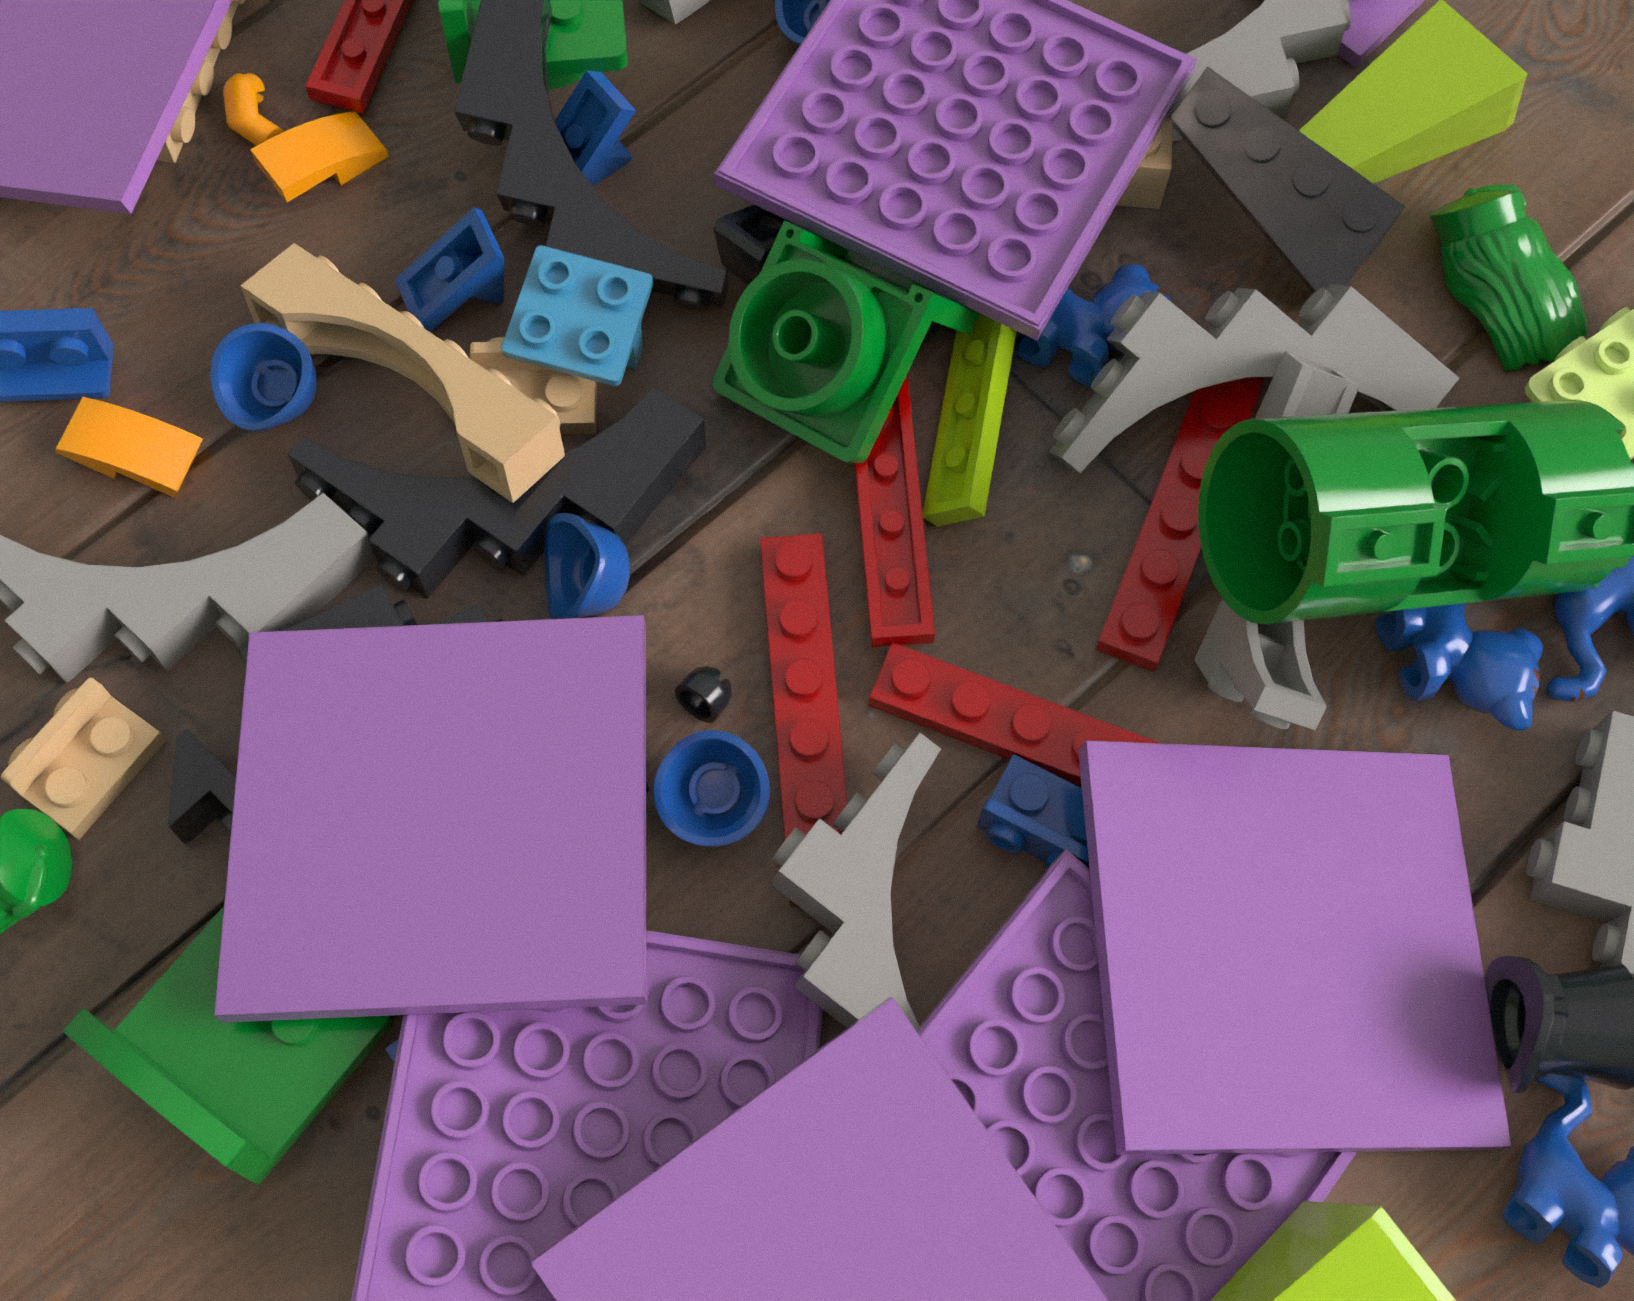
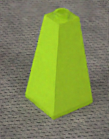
M1439 0L1299 131L1375 184L1505 131L1514 123L1528 73L1445 1Z
M1303 1201L1210 1301L1456 1300L1382 1206Z

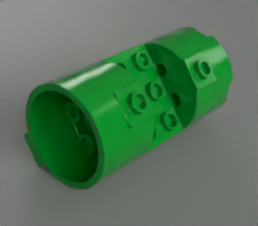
M1582 400L1244 420L1229 428L1221 436L1205 466L1198 505L1199 535L1204 560L1212 582L1224 602L1238 616L1256 624L1284 623L1595 589L1600 587L1599 582L1605 579L1614 568H1624L1631 557L1634 556V463H1631L1626 447L1619 436L1625 428L1606 409Z

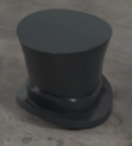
M1501 956L1489 964L1485 973V985L1491 1022L1498 1051L1512 1093L1525 1092L1533 1077H1546L1549 1073L1584 1079L1620 1090H1628L1634 1087V980L1625 965L1621 962H1611L1585 970L1549 975L1537 963L1525 957Z

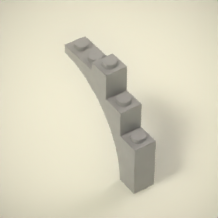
M1264 0L1256 10L1227 33L1186 53L1196 58L1197 63L1191 78L1167 119L1171 120L1172 114L1207 66L1281 119L1286 118L1293 93L1299 91V73L1296 64L1338 54L1344 31L1349 30L1351 25V12L1348 2L1354 0ZM1172 123V142L1183 140L1174 129Z
M1329 285L1327 289L1324 287L1318 289L1302 306L1299 312V317L1302 318V321L1299 324L1294 322L1256 289L1237 288L1234 293L1231 291L1225 292L1212 305L1205 317V320L1209 322L1205 329L1161 293L1144 291L1140 297L1136 294L1131 295L1119 307L1111 320V324L1116 328L1106 340L1122 352L1124 356L1119 362L1116 359H1112L1097 374L1091 385L1095 393L1082 410L1079 411L1077 408H1074L1061 420L1053 433V438L1057 441L1049 452L1066 466L1081 473L1115 436L1153 409L1199 388L1247 377H1273L1285 351L1343 372L1359 385L1356 395L1362 397L1381 411L1436 408L1459 380V377L1352 286Z
M1285 351L1255 419L1349 413L1359 385L1337 369ZM1222 599L1194 659L1208 681V688L1214 693L1232 701L1241 702L1245 697L1252 707L1251 713L1262 722L1271 726L1288 729L1290 724L1294 723L1316 730L1327 706L1313 681L1306 653L1304 620L1274 624L1252 623L1238 616Z
M322 493L282 524L238 546L184 562L144 567L87 565L36 552L0 535V601L12 612L5 619V622L21 638L12 648L39 675L50 667L68 684L116 640L139 662L142 663L151 656L167 672L216 627L241 650L248 646L249 633L282 631L316 615L374 562L376 556L370 545L367 531Z
M1613 710L1593 729L1587 728L1579 741L1575 758L1576 764L1583 766L1580 785L1572 790L1564 812V822L1545 838H1538L1534 842L1528 857L1526 873L1528 876L1534 877L1530 900L1604 922L1594 940L1592 949L1593 961L1598 962L1599 966L1611 962H1621L1627 967L1634 980V716Z
M921 733L918 734L907 750L897 742L891 747L872 772L873 775L882 781L874 793L867 800L857 792L834 821L833 825L843 832L841 835L819 818L807 835L795 827L772 857V860L781 866V869L770 884L833 933L829 937L819 930L795 961L805 971L793 987L846 1028L850 1027L889 997H893L916 1030L919 1027L906 998L893 946L890 892L898 838L913 796L941 750L940 747Z

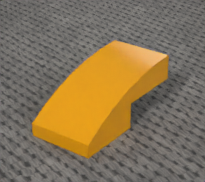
M355 111L326 116L304 123L250 149L256 165L287 203L331 176L342 186L389 157L387 149Z
M82 397L56 447L55 453L110 478L115 479L117 473H120L175 498L201 446L203 438L142 413L100 400Z

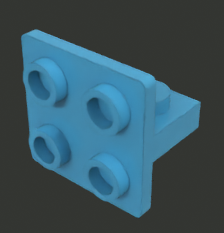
M542 245L538 246L535 249L502 344L503 355L506 358L611 386L620 385L626 367L637 370L643 352L641 320L653 287L652 275Z

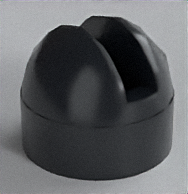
M709 666L697 667L688 673L675 688V696L681 706L692 716L703 722L712 723L727 707L732 697L729 679L719 681L718 678L721 671L718 668Z

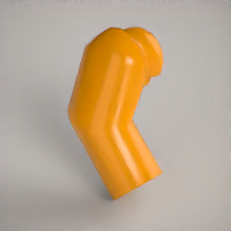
M237 73L227 80L223 88L226 123L230 129L257 146L284 131L258 112V104L263 101V96L258 92L265 91L262 80L252 73Z

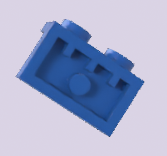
M94 309L0 311V402L82 399V397L91 399L107 398L110 395L114 344Z
M1013 754L991 797L985 802L976 827L986 831L985 837L996 847L1012 854H1020L1021 851H1024L1044 861L1046 870L1057 856L1066 849L1089 868L1082 788Z

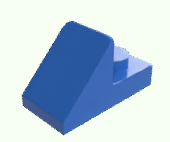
M586 70L555 121L558 131L576 166L591 185L594 186L628 164L633 158L632 154L618 138L636 110L602 72Z
M473 207L394 279L408 312L414 315L427 331L432 332L471 297L501 305L504 302V256L483 211Z

